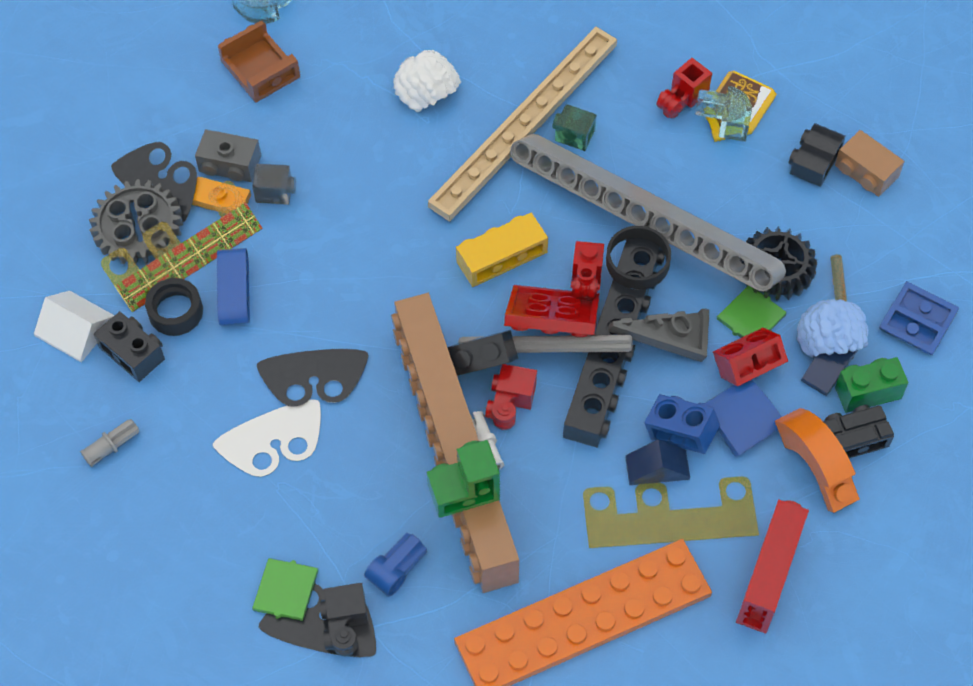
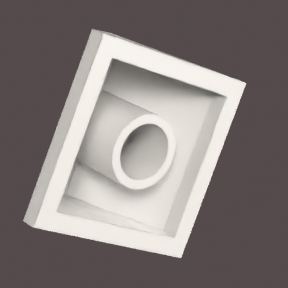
M66 291L45 297L34 335L82 363L97 344L94 333L115 315L71 291Z

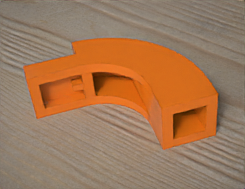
M799 408L775 420L784 447L797 452L812 470L828 511L835 513L860 500L851 477L856 474L853 466L836 436L818 416L806 409Z

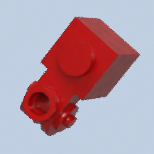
M690 58L673 73L671 91L666 89L660 93L656 103L657 107L663 109V114L668 118L677 117L679 112L686 106L692 108L709 93L712 72L694 58Z
M576 241L570 287L572 292H574V297L583 296L585 298L587 296L594 299L595 294L600 291L604 244Z
M502 364L500 374H494L491 391L496 392L494 401L488 400L485 417L491 418L497 428L508 430L514 426L516 422L515 407L531 410L537 385V370Z

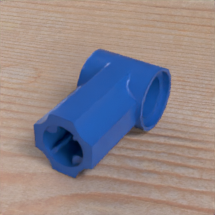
M406 532L385 556L379 555L370 563L364 573V577L390 597L402 586L406 579V574L427 553V548L415 535Z

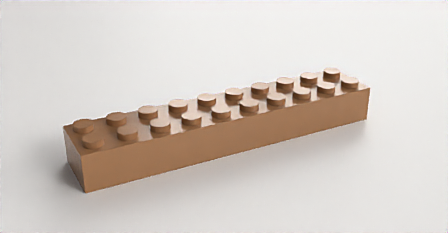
M429 292L395 301V313L391 314L394 327L392 329L396 345H400L402 351L400 355L404 370L409 372V385L412 395L417 397V409L421 422L425 421L427 428L425 434L429 447L434 449L435 466L444 463L449 465L457 463V448H461L470 441H479ZM500 501L452 514L455 527L460 528L462 536L460 542L465 556L469 555L471 564L469 570L474 585L479 583L482 593L519 583V557Z

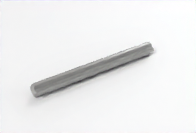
M588 335L587 337L512 336L517 353L629 352L633 347L631 335ZM484 336L461 337L459 338L458 343L477 339Z

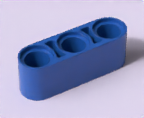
M247 248L217 250V313L219 325L250 323L249 259Z

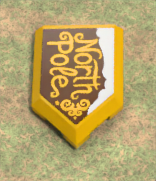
M736 71L728 72L703 109L705 118L711 127L714 142L725 140L729 136L752 134L776 98L777 94L773 88Z

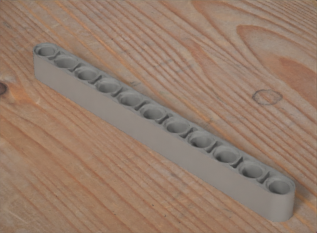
M531 134L515 141L511 146V157L519 165L635 226H646L657 230L667 239L669 244L756 290L767 291L785 277V266L776 257L540 135ZM740 258L743 259L745 265L741 263ZM764 270H766L769 273L770 278L766 276Z

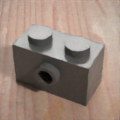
M207 129L203 133L195 154L199 172L209 176L218 175L228 177L234 181L243 180L252 182L261 158L258 139Z

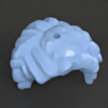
M841 299L819 301L815 305L810 306L801 315L797 325V341L801 345L802 351L812 358L823 353L828 355L834 352L846 354L849 350L851 352L861 350L863 347L868 346L867 337L869 330L865 322L866 316L861 308L853 302Z

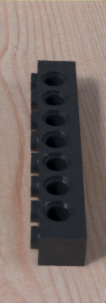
M629 238L626 240L617 269L632 277H649L658 273L655 272L657 265H663L665 254L656 243L648 239ZM613 279L594 335H613L614 333L608 332V326L613 321H620L623 318H632V321L639 320L642 312H648L651 296L647 295L649 289H655L656 285L647 289H630ZM621 310H628V311H630L631 313H622V312H620V311H621ZM633 345L632 350L629 352H588L564 422L563 438L597 448L601 437L607 438L611 424L607 417L609 411L615 413L619 400V395L615 393L618 386H624L627 370L623 368L626 361H632L636 345ZM604 359H613L615 362L607 363ZM602 383L605 384L607 387L598 388L595 386V384ZM596 409L599 412L596 414H590L586 410Z

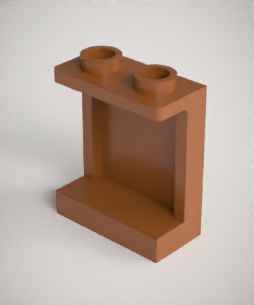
M262 20L248 26L240 33L225 39L218 45L221 62L255 103L301 77L298 60L293 54L287 56L267 33L266 24Z

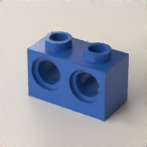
M662 394L658 395L644 422L651 440L656 441L659 439L677 447L706 454L720 426L714 408L708 404H696L685 401L678 396L669 397Z

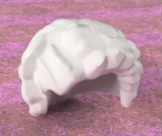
M424 50L416 57L411 56L404 60L395 74L393 88L395 89V95L399 96L400 101L408 105L410 109L421 112L422 108L426 109L429 104L434 106L436 101L442 98L445 99L448 94L456 92V88L459 87L461 80L446 57L434 50Z

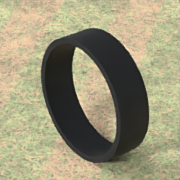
M630 226L621 229L610 239L607 247L606 266L609 274L616 282L631 289H647L659 284L666 277L670 267L671 248L667 239L660 232L646 226ZM644 238L656 243L663 250L667 262L658 273L649 277L639 278L626 275L618 270L613 264L610 254L613 248L623 240Z

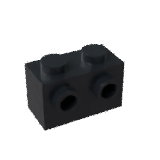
M120 311L94 333L99 348L138 382L143 380L165 360L161 349L163 347L162 342L154 334H146L141 324L134 317L128 318Z

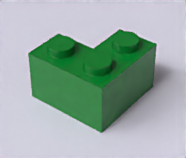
M488 440L465 443L461 448H457V463L451 465L447 463L439 464L432 468V470L427 471L428 487L439 518L500 500V473Z

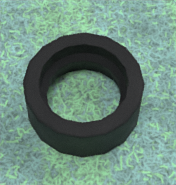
M182 278L162 280L154 285L146 295L145 308L151 325L160 333L173 336L188 333L198 325L202 318L203 305L199 292L187 280ZM182 295L190 299V309L180 317L164 318L158 314L157 308L159 304L168 297Z

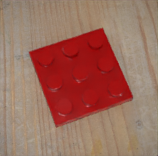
M513 285L505 313L504 326H510L516 331L539 329L546 334L567 332L575 337L594 335L600 293L595 294L593 299L587 296L585 298L583 296L574 297V292L570 290Z

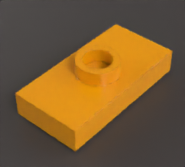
M198 176L192 205L228 214L245 202L248 204L251 192L245 188Z

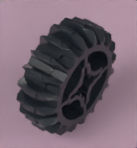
M778 226L775 232H772L767 227L763 234L756 231L753 238L749 237L746 240L748 244L777 259L780 258L785 266V277L772 288L762 291L764 292V298L774 295L776 301H778L781 295H784L789 300L793 294L799 296L803 289L807 290L810 287L811 281L816 275L817 259H815V249H809V240L801 241V233L794 236L791 229L781 232ZM740 258L741 263L745 265L743 259ZM764 270L766 276L770 278L769 273L766 270ZM753 288V291L755 293L760 292L759 290Z

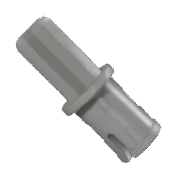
M129 419L108 434L103 432L102 437L81 450L80 453L90 467H93L113 451L117 453V448L138 434L139 428L133 420Z

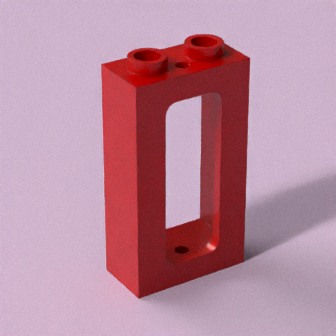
M778 499L735 623L766 634L809 512L808 509L803 508L799 503Z

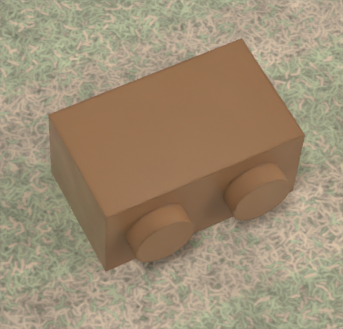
M859 130L839 149L835 166L843 174L849 175L860 183L865 190L871 191L879 197L899 178L905 161Z

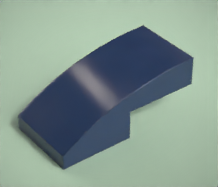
M849 350L846 354H838L836 352L831 355L826 353L819 354L814 358L801 381L827 396L837 383L840 372L846 368L858 350L854 352Z

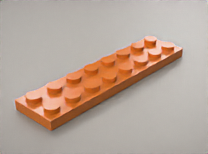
M682 538L455 637L454 643L474 686H511L711 597L712 591Z

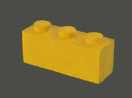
M532 212L524 216H517L509 223L500 227L490 228L485 234L474 239L464 240L460 245L456 246V262L473 288L548 252V236Z

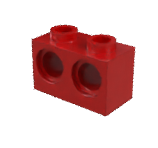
M764 327L713 351L721 378L736 386L744 384L788 362L781 335Z

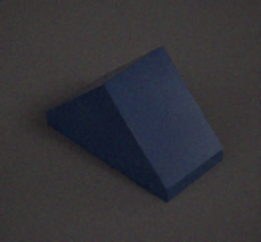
M659 439L625 456L629 485L690 480L686 450Z

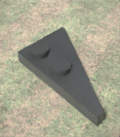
M701 309L698 313L690 314L681 311L675 314L647 315L645 319L633 321L632 318H623L620 321L610 323L608 332L617 335H631L632 340L702 362L707 357L709 309Z

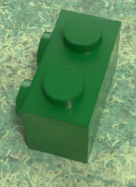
M898 357L891 359L879 358L871 362V364L863 366L851 365L840 372L835 389L845 413H848L862 405L872 407L902 399L909 382Z

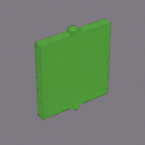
M747 286L717 316V320L732 330L734 336L738 335L742 338L762 327L771 331L786 316L787 312L772 302L770 296L764 298L762 293H755L752 287Z
M268 558L252 607L253 611L272 614L277 619L282 616L303 621L319 571L318 568L296 564L295 560L285 562Z

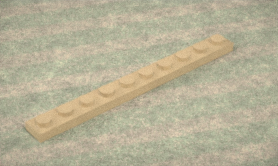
M595 27L428 200V208L450 222L511 158L510 149L512 144L519 139L534 134L617 46V39Z

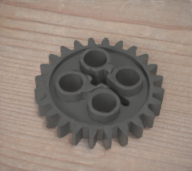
M139 179L136 180L135 186H130L129 182L125 181V188L123 189L114 185L115 193L111 194L105 191L107 199H97L99 208L91 210L94 218L89 219L92 226L90 232L96 246L100 248L103 255L108 254L112 261L119 257L123 265L127 262L128 258L131 259L133 266L137 264L138 258H142L145 264L148 263V256L152 255L155 259L159 258L158 251L161 250L167 253V243L176 245L174 236L181 235L179 226L183 225L181 218L183 214L177 198L172 197L169 189L164 191L160 183L153 188L151 180H148L145 186L141 185ZM131 202H134L138 215L137 220L143 237L142 242L138 240L135 221L130 208ZM157 228L155 231L149 232L151 229Z

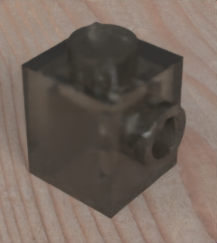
M256 164L252 186L255 202L289 204L290 195L296 192V177L291 176L290 165Z

